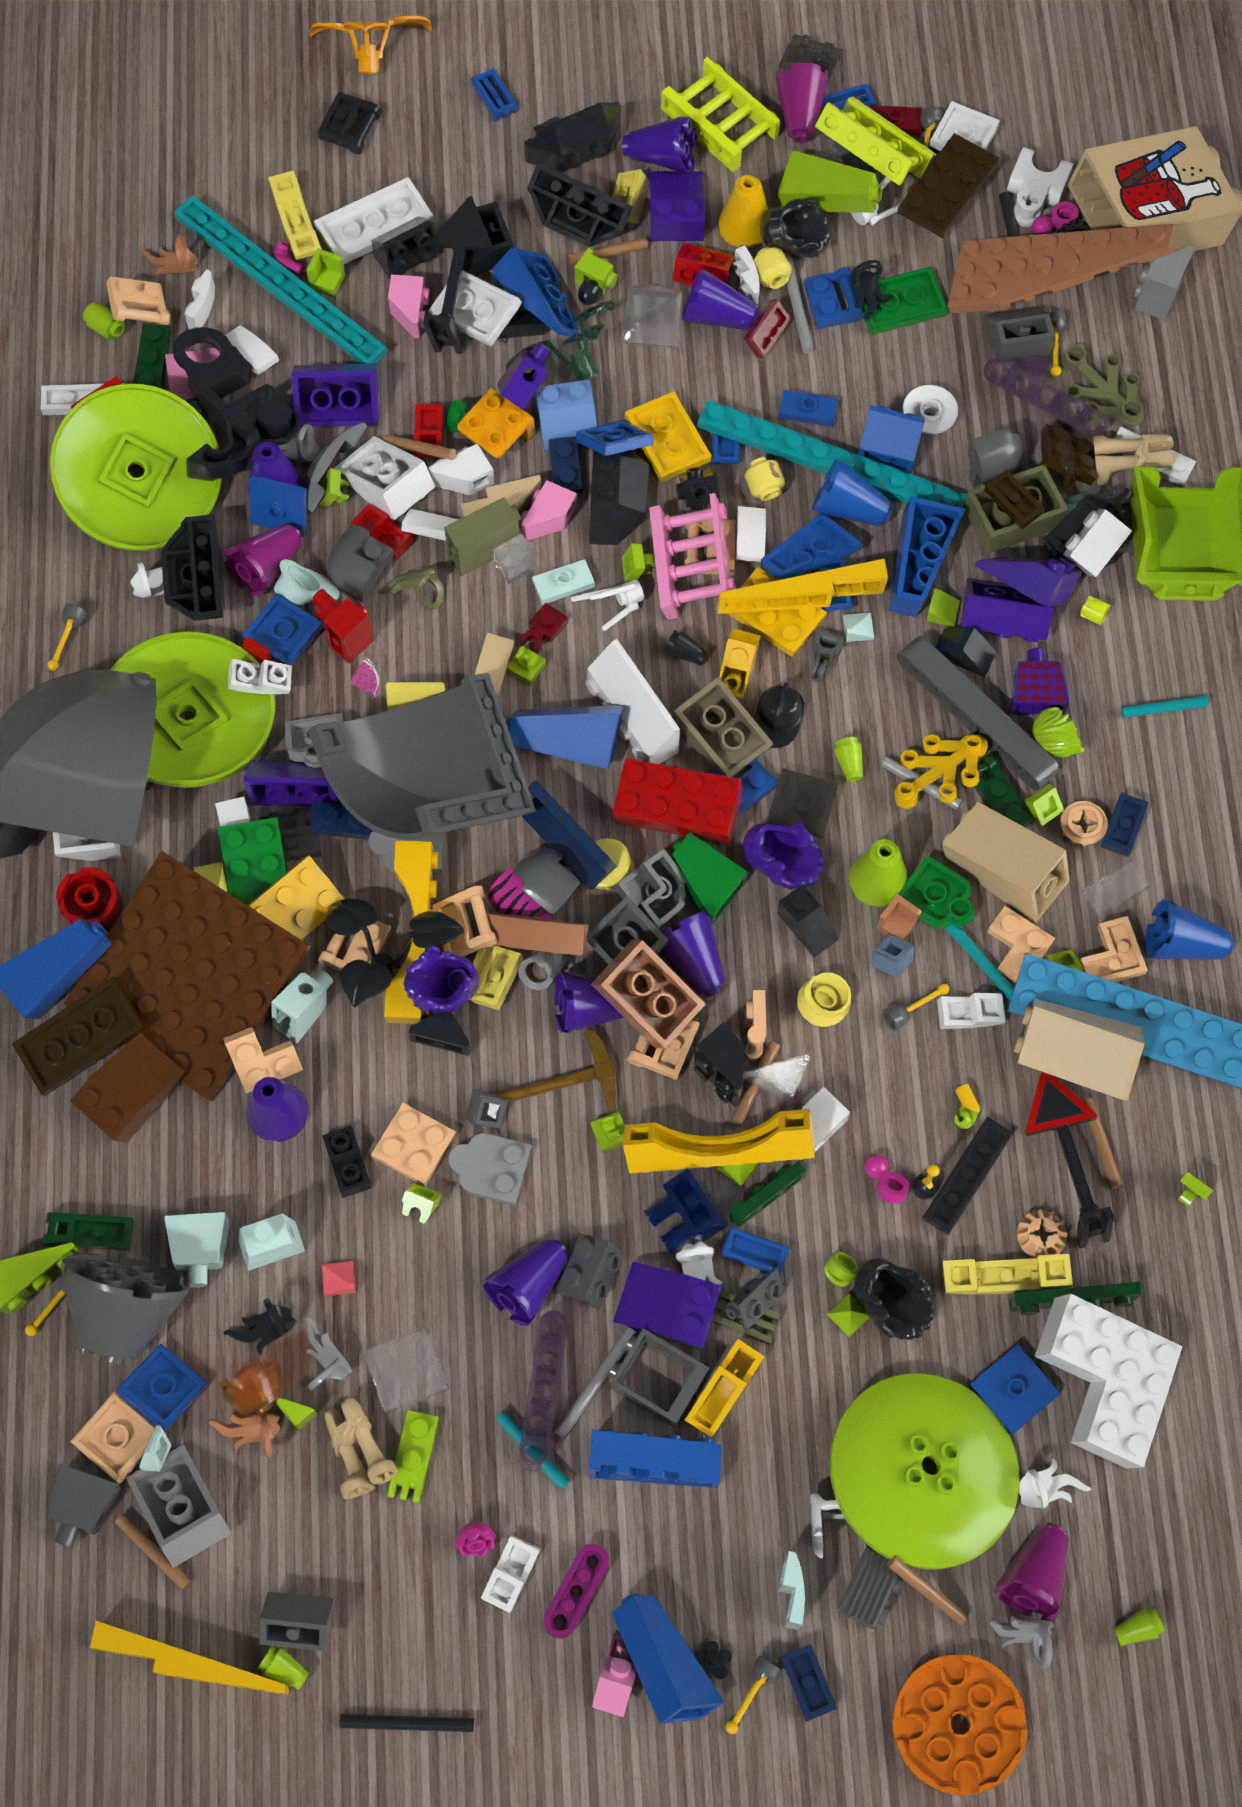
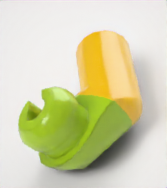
M964 1084L955 1090L962 1105L954 1116V1122L961 1129H968L974 1125L980 1112V1106L969 1084Z

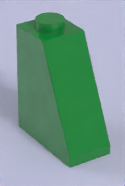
M689 832L684 840L678 839L672 847V860L687 881L685 889L699 912L707 911L713 926L745 885L748 872Z

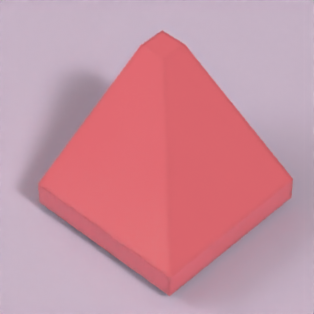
M353 1261L322 1264L324 1296L356 1293Z

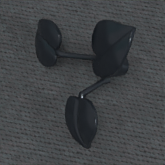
M343 899L329 906L326 913L327 926L334 933L350 936L362 930L365 935L371 958L370 964L364 960H353L347 963L340 973L343 992L353 1007H357L365 1000L382 993L390 986L395 977V969H400V962L412 938L415 946L419 948H428L429 945L439 947L460 937L464 933V928L444 913L437 911L420 913L410 921L412 932L406 934L398 955L393 960L387 953H375L371 935L366 926L374 924L378 918L375 908L370 903L360 899Z

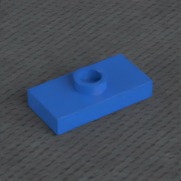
M783 390L779 418L833 427L838 398Z

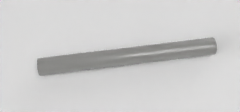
M787 257L792 267V273L787 282L802 351L808 354L813 351V346L792 257Z
M627 1327L554 1431L560 1438L565 1439L608 1378L616 1361H619L626 1352L624 1350L633 1333L637 1335L631 1328Z

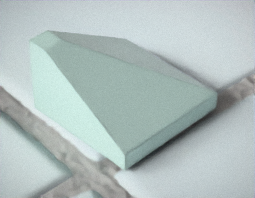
M871 613L842 615L846 642L874 640Z
M156 1425L139 1466L141 1470L160 1472L171 1448L170 1441L159 1425Z

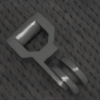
M817 629L812 647L818 656L813 665L811 679H815V676L818 675V681L822 682L823 677L827 676L833 657L840 655L845 636ZM820 641L836 645V647L830 649L822 647Z

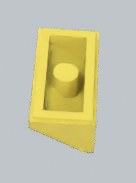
M641 169L618 173L612 197L633 206L627 223H639L650 181Z
M443 682L386 683L388 711L445 691V684Z

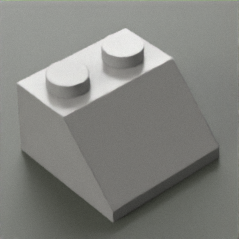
M1188 245L1173 250L1171 254L1153 260L1151 267L1145 265L1134 297L1138 298L1135 310L1166 320L1184 279L1195 249L1194 246Z

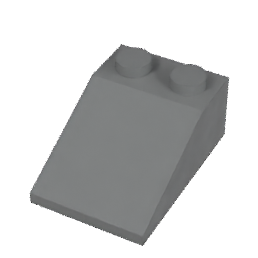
M184 1444L168 1453L160 1472L139 1469L126 1477L160 1548L173 1568L232 1534Z

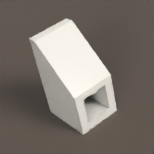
M478 444L460 449L453 460L439 459L428 467L434 485L443 489L472 495L495 484L493 468Z

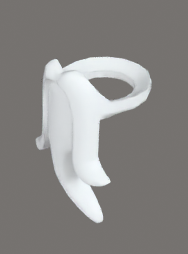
M142 562L137 563L139 570L131 580V585L134 588L133 595L141 598L163 595L162 567L145 571L144 564Z
M699 1241L695 1245L687 1243L680 1252L676 1253L677 1261L682 1264L683 1274L706 1280V1277H708L712 1283L723 1284V1281L714 1276L712 1264L714 1249L712 1247H708Z
M1052 1458L1051 1465L1046 1470L1036 1472L1034 1469L1027 1470L1026 1475L1019 1483V1495L1021 1496V1504L1043 1509L1048 1506L1049 1502L1059 1498L1065 1499L1070 1503L1072 1502L1069 1493L1057 1491V1489L1063 1486L1070 1485L1082 1491H1090L1091 1488L1068 1474L1052 1477L1051 1475L1057 1469V1462Z
M813 1492L810 1496L812 1546L814 1553L819 1558H823L822 1519H845L842 1513L826 1512L832 1509H840L836 1500L825 1501L817 1492Z

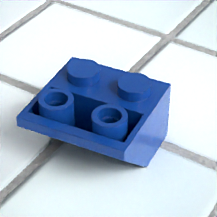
M870 405L858 455L911 474L919 449L925 419L912 413L904 414L884 406Z

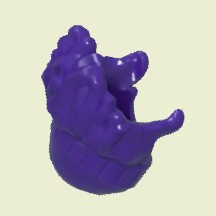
M801 822L788 825L759 823L750 828L744 837L743 854L746 861L754 869L769 877L773 884L780 885L789 890L798 888L802 884L808 887L816 883L818 875L824 871L823 866H821L825 862L822 857V850L818 848V842L813 841V835L804 828Z
M429 945L426 952L420 954L419 959L407 967V975L404 978V990L407 992L408 998L412 999L414 1006L418 1007L419 1010L432 1011L434 1013L458 1011L460 1006L472 998L479 985L478 972L470 960L451 952H441L434 945Z

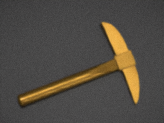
M585 1029V1034L596 1063L593 1065V1068L506 1090L494 1095L507 1098L509 1103L597 1079V1081H601L610 1115L613 1112L616 1100L615 1072L612 1061L609 1060L608 1053L600 1037L595 1032Z

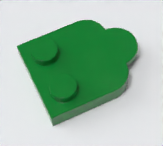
M928 855L898 892V895L921 910L919 920L933 929H945L951 924L965 926L975 916L974 905L969 901L971 897L969 881Z

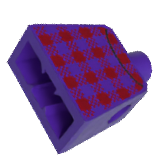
M541 342L536 344L531 353L523 349L497 383L500 395L524 410L548 373L544 362L552 351ZM533 368L530 373H524L525 369Z
M1042 648L1028 650V661L1018 662L1014 674L1010 715H1038L1041 711L1051 707H1058L1059 710H1062V715H1065L1069 705V696L1060 663L1057 661H1045V651Z

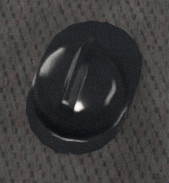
M786 682L783 685L773 686L763 692L754 717L755 722L773 742V746L770 748L787 746L795 739L804 713L805 703L802 696L795 689L789 687V683Z

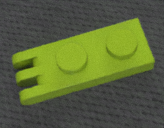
M407 1410L395 1460L398 1472L390 1481L387 1497L394 1499L397 1493V1486H401L400 1500L407 1501L410 1489H415L413 1503H420L439 1416Z

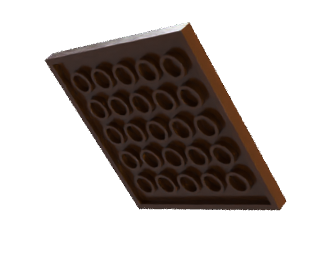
M161 851L106 936L112 945L80 977L65 1000L64 1005L69 1006L112 976L117 978L147 1028L141 1033L186 1071L179 1080L207 1100L213 1101L235 1067L223 1038L250 1027L253 1028L255 1034L257 1033L272 1009L271 1002L285 989L311 946L166 852ZM133 1037L132 1039H130L129 1041H127V1042L124 1043V1044L127 1045V1044H128L130 1041H132L135 1037Z

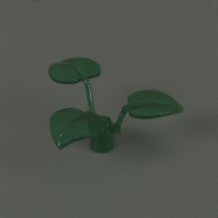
M613 300L590 307L573 319L574 322L579 320L581 332L570 336L561 343V346L571 342L576 343L578 352L570 355L572 361L569 362L548 340L541 341L565 364L567 370L573 369L578 381L589 379L598 374L592 360L593 357L590 353L588 340L597 341L599 332L605 327L604 323L585 328V322L591 315L601 310L613 311ZM537 343L531 344L523 349L528 353H531V351L534 349ZM521 349L519 352H517V353L507 362V364H506V366H505L506 370L510 367V365L513 363V361L516 359V357L518 356V354H519L523 349Z

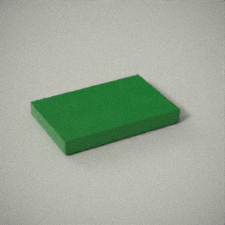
M927 267L877 280L881 293L890 297V300L885 303L877 301L878 306L873 315L867 320L866 325L870 335L947 316L948 308L932 268ZM863 302L862 307L864 313L866 314L868 307L866 303Z

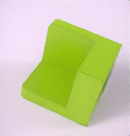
M317 248L307 267L310 288L335 297L345 278L343 258Z

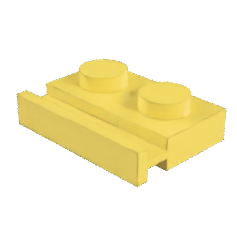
M499 946L479 949L473 962L479 975V985L477 991L469 1000L499 1011L519 970V965L524 960L521 953Z

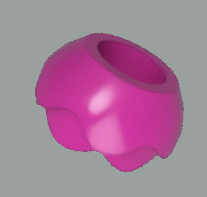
M482 1522L468 1523L458 1532L455 1539L456 1550L459 1549L464 1557L469 1555L481 1557L489 1549L494 1548L496 1536L493 1530Z

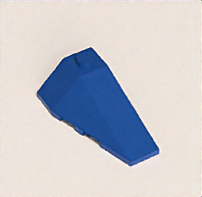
M511 247L492 269L498 279V285L504 291L518 297L522 302L521 305L558 335L576 338L579 335L572 312L564 305L567 297L565 292L559 291L558 284L561 280L548 256Z

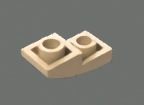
M487 632L474 675L489 673L496 695H499L514 640Z

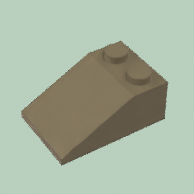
M719 676L676 708L671 715L680 728V734L726 777H733L773 746V742Z

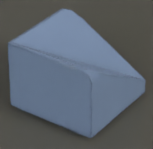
M888 934L872 951L873 967L897 979L914 960V945L891 934Z

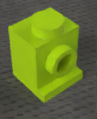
M589 247L575 266V283L580 286L582 282L596 285L600 288V296L602 297L608 289H612L618 280V274L614 272V265L604 258L594 256L593 249Z

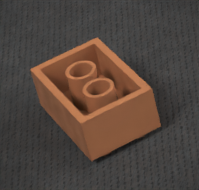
M631 940L591 984L654 1048L666 1049L706 1005L643 940Z

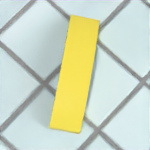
M294 171L268 177L277 210L295 259L313 256L317 248L321 249L310 222Z
M1069 1254L1038 1255L1037 1258L996 1261L975 1262V1259L943 1261L945 1293L1008 1294L1051 1290L1073 1285Z

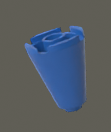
M835 460L824 478L825 481L822 488L819 489L812 509L817 511V513L879 526L881 522L886 524L893 512V508L889 507L891 501L844 462Z
M1163 899L1156 905L1151 914L1156 916L1154 925L1148 924L1145 936V950L1147 954L1151 955V958L1222 960L1226 955H1230L1233 950L1234 939L1231 938L1230 931L1172 901Z

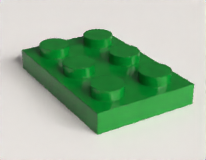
M278 817L218 827L229 894L248 905L287 873Z

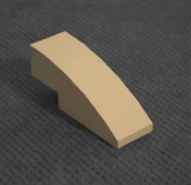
M540 475L485 488L486 498L461 504L462 518L505 497L510 506L515 505L518 512L521 513L532 504L535 491L538 488L541 489Z

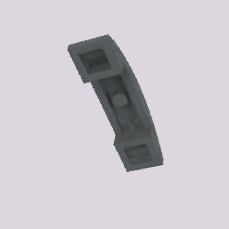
M364 422L347 429L333 438L312 460L301 484V487L307 488V515L313 512L326 492L317 483L338 450L345 453L356 445L368 426Z

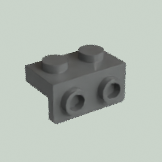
M579 1233L555 1290L561 1295L584 1301L591 1307L600 1309L608 1295L614 1275L621 1265L623 1252L608 1240Z

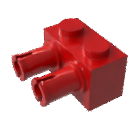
M320 589L315 593L311 602L318 607L315 611V617L324 624L328 646L349 664L373 642L372 627L368 618L369 613L360 603L354 604L348 598L342 603L337 602L325 589Z

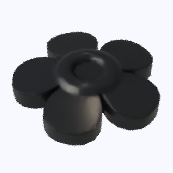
M709 1641L705 1645L706 1653L704 1651H697L694 1656L700 1665H704L702 1668L709 1679L712 1678L713 1671L716 1678L724 1679L728 1675V1669L722 1664L731 1662L732 1655L727 1649H723L718 1653V1643Z

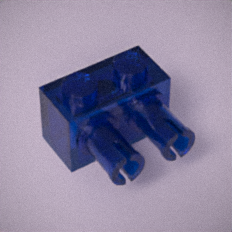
M689 1168L663 1184L662 1186L667 1192V1196L644 1210L646 1216L650 1217L649 1221L654 1227L676 1212L682 1216L683 1222L660 1236L662 1242L666 1243L665 1247L670 1253H673L674 1250L692 1238L705 1242L729 1226L698 1175Z

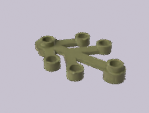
M1076 344L1068 346L1063 356V363L1070 370L1077 369L1095 388L1069 384L1065 388L1064 399L1069 403H1075L1079 398L1106 400L1114 405L1099 406L1095 402L1087 403L1082 412L1083 418L1087 421H1095L1098 417L1118 418L1126 426L1139 425L1145 416L1143 405L1137 401V388L1140 382L1139 375L1135 372L1125 374L1122 381V386L1126 390V399H1124L1118 393V370L1121 365V358L1118 355L1109 354L1106 356L1103 363V368L1107 372L1105 381L1085 362L1087 353L1082 346ZM1108 362H1114L1116 365H1110ZM1127 380H1133L1135 383L1131 384ZM1073 391L1077 395H1070L1068 392ZM1087 410H1093L1095 414H1091Z

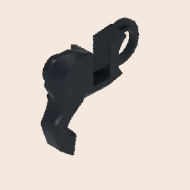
M195 327L184 331L176 338L173 344L174 359L178 366L185 370L188 376V386L200 405L224 429L227 446L220 450L213 449L206 443L186 459L188 478L214 481L242 472L251 461L254 450L258 445L264 442H272L278 446L284 445L297 434L301 425L299 413L295 412L290 404L274 397V387L267 383L228 405L222 400L227 395L249 384L250 365L238 349L231 344L227 336L212 328ZM205 343L216 348L220 355L214 361L200 363L193 361L185 352L191 345Z

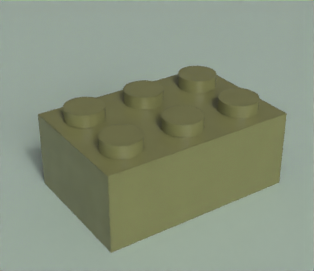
M1045 465L1013 475L1045 508L1040 517L1023 529L984 491L985 485L967 492L963 508H965V513L986 554L1050 532L1067 516L1068 508Z

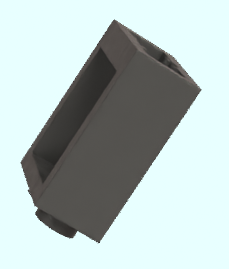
M643 1328L639 1336L633 1333L624 1349L628 1352L624 1361L621 1363L617 1360L608 1375V1378L612 1379L610 1389L676 1428L706 1378L709 1367ZM645 1345L691 1372L669 1411L623 1384Z

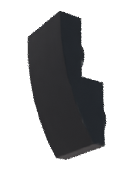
M352 1125L322 1135L342 1198L371 1189L372 1186Z

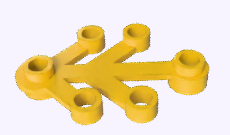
M935 734L925 736L923 748L926 753L935 754L939 751L954 753L950 756H918L914 750L904 751L901 754V765L910 770L914 768L932 769L912 783H900L894 791L895 802L897 806L903 809L914 807L919 800L918 793L943 775V784L939 787V798L945 803L953 802L957 798L955 786L957 765L966 760V768L961 772L962 784L967 787L976 786L979 783L978 761L988 751L987 740L978 734L967 735L960 741L940 740ZM947 791L952 792V793H950V794H944V792H947Z

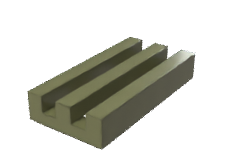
M723 1291L713 1323L770 1345L781 1314L768 1309L762 1316L772 1319V1322L769 1323L758 1319L754 1323V1325L768 1330L767 1335L750 1328L744 1330L743 1325L720 1316L721 1311L726 1313L727 1305L724 1304L725 1301L730 1302L737 1297Z

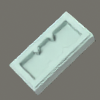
M585 559L532 577L533 585L542 605L545 602L550 603L595 587L594 579Z

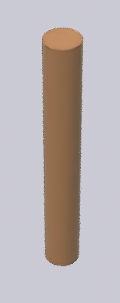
M645 237L593 249V255L598 258H606L648 248L647 239ZM586 251L568 254L569 264H577Z
M388 434L383 438V441L399 449L453 460L456 457V450Z
M773 1041L769 1042L731 1119L733 1124L737 1126L743 1125L780 1049L779 1044Z
M1093 1098L1084 1099L1082 1101L1097 1114V1119L1088 1122L1111 1189L1120 1187L1123 1183Z
M122 1513L115 1520L114 1523L182 1591L191 1584L192 1581L177 1566L174 1568L171 1566L165 1554L125 1513Z
M894 1556L888 1560L887 1567L959 1625L966 1622L968 1618L966 1612L899 1558Z

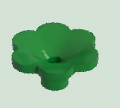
M453 400L450 409L446 413L447 430L451 433H460L457 425L467 414V404L463 400Z

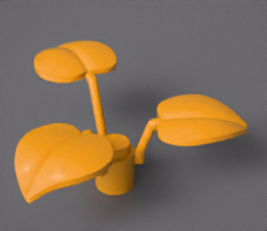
M417 15L386 19V23L379 21H346L344 24L319 22L311 26L309 37L330 30L348 32L355 50V59H358V73L378 74L379 59H383V49L392 25H415L426 28L431 32L432 24L428 18ZM353 30H364L365 45H360V50ZM369 30H384L378 51L376 50V45L369 44Z

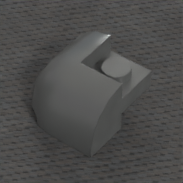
M1006 428L971 439L968 456L972 466L968 478L973 487L979 484L986 485L1006 469L1012 475L1018 473L1023 455V446L1019 432L1009 433Z
M351 525L332 548L328 559V573L332 582L339 589L364 602L378 584V576L394 556V551L392 548L371 537L369 530L361 526Z
M543 847L532 850L524 856L513 869V874L519 875L525 885L521 889L553 916L581 881L576 878L573 871L558 863L564 854L555 849Z
M664 848L613 886L622 899L629 896L657 928L677 914L686 904L684 901L686 897L685 883L687 881Z

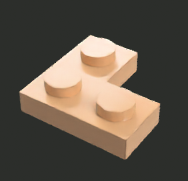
M1006 906L1003 907L987 933L1011 947V950L999 965L998 970L1013 983H1016L1024 955L1027 953L1043 958L1055 940L1053 936Z
M1128 916L1099 923L1097 928L1106 952L1081 958L1080 962L1084 967V972L1112 982L1145 975L1148 969Z
M252 1027L223 1038L246 1094L253 1091L256 1083L262 1078L274 1077L281 1080L303 1071L291 1040L262 1052Z

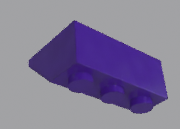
M377 363L294 366L292 370L294 411L299 413L300 427H303L304 424H311L312 427L355 426L362 422L368 426L379 425Z
M966 579L961 628L975 627L980 634L983 631L992 632L995 636L1001 638H1011L1012 635L1023 637V640L1028 642L1047 641L1053 606L1045 607L1009 585Z
M260 759L259 761H250L244 775L243 782L251 805L311 807L313 801L339 804V799L329 785L321 767L312 768L305 765L304 762L293 760L275 762L272 759Z

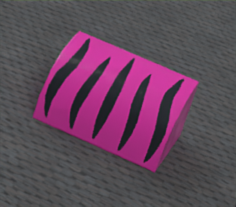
M512 866L494 882L486 895V900L499 914L535 916L541 919L552 918L549 912L521 889L525 884L519 875L513 874L514 868Z

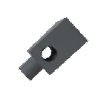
M60 1463L47 1512L48 1518L61 1523L54 1542L73 1548L80 1530L95 1535L120 1496L123 1488L111 1481Z

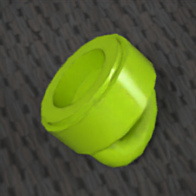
M834 1252L824 1266L826 1277L830 1282L839 1287L849 1285L859 1269L855 1260L843 1252Z

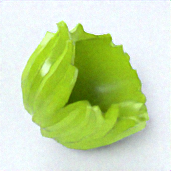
M1058 707L1047 708L1036 717L1032 728L1036 742L1055 758H1066L1072 754L1083 753L1084 747L1081 745L1082 741L1078 737V729L1075 727L1074 721H1067L1069 714L1062 716V710H1059Z

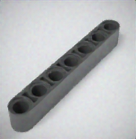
M918 636L897 654V660L902 668L972 734L983 736L988 742V749L1031 789L1038 791L1059 772L1060 768L1054 758L924 637Z

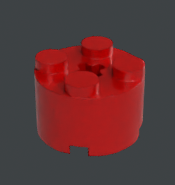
M94 867L81 868V871L65 876L58 886L56 893L58 907L69 926L78 920L96 921L105 928L108 934L123 911V899L114 881L101 869Z

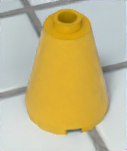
M751 175L738 178L720 214L718 222L720 235L727 243L739 248L741 245H749V248H753L764 243L760 235V224L763 216L769 209L762 184L758 178Z

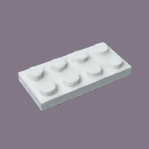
M407 177L314 220V225L329 251L341 256L343 264H346L372 252V239L418 216L430 219L434 223V216L410 178Z

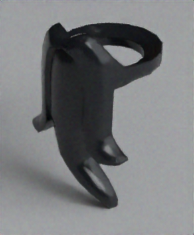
M869 260L859 264L853 269L850 276L852 289L858 300L854 307L860 308L863 302L868 307L864 316L865 322L878 306L877 301L885 303L890 300V297L881 293L877 282L883 270V266L878 260ZM870 268H876V269H877V271H876L875 273L870 272V271H865V270L870 269Z
M269 1298L263 1301L267 1310L265 1313L252 1320L242 1317L244 1325L253 1328L247 1333L232 1330L223 1332L224 1335H228L239 1342L254 1343L259 1341L256 1349L260 1356H262L266 1345L286 1335L296 1324V1320L291 1317V1310L289 1308L273 1305Z

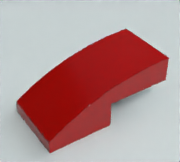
M415 404V441L443 446V404ZM414 452V456L417 458H440Z
M370 503L351 521V525L361 526L369 530L371 537L392 548L394 551L393 558L396 560L415 541L412 533L402 531L400 526L391 521L388 514Z

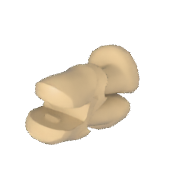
M1142 434L1141 438L1112 439L1104 435H1093L1097 486L1107 484L1111 474L1116 471L1134 469V466H1149L1158 469L1175 463L1174 453L1168 451L1174 445L1173 438L1167 434ZM1135 452V455L1109 456L1114 453Z
M347 1398L341 1403L347 1421L344 1422L341 1414L335 1408L325 1411V1421L336 1457L342 1456L348 1471V1478L340 1485L341 1494L344 1499H352L375 1489L374 1484L380 1485L388 1482L397 1474L398 1470L392 1460L384 1458L370 1433L372 1425L361 1405L355 1399ZM358 1445H360L368 1463V1471H366L356 1451Z

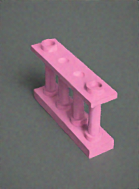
M715 493L709 494L711 508L670 517L669 514L665 515L660 505L649 507L660 608L667 620L678 618L677 607H680L681 603L718 596L720 592L736 589L734 579L730 578L723 524V520L727 519L726 507L724 502H719ZM708 520L713 521L714 533L674 542L672 539H669V532L673 531L675 527ZM710 545L716 546L717 558L677 567L675 564L672 565V557L678 552ZM713 570L719 571V584L681 592L678 589L675 590L674 582L678 581V578Z

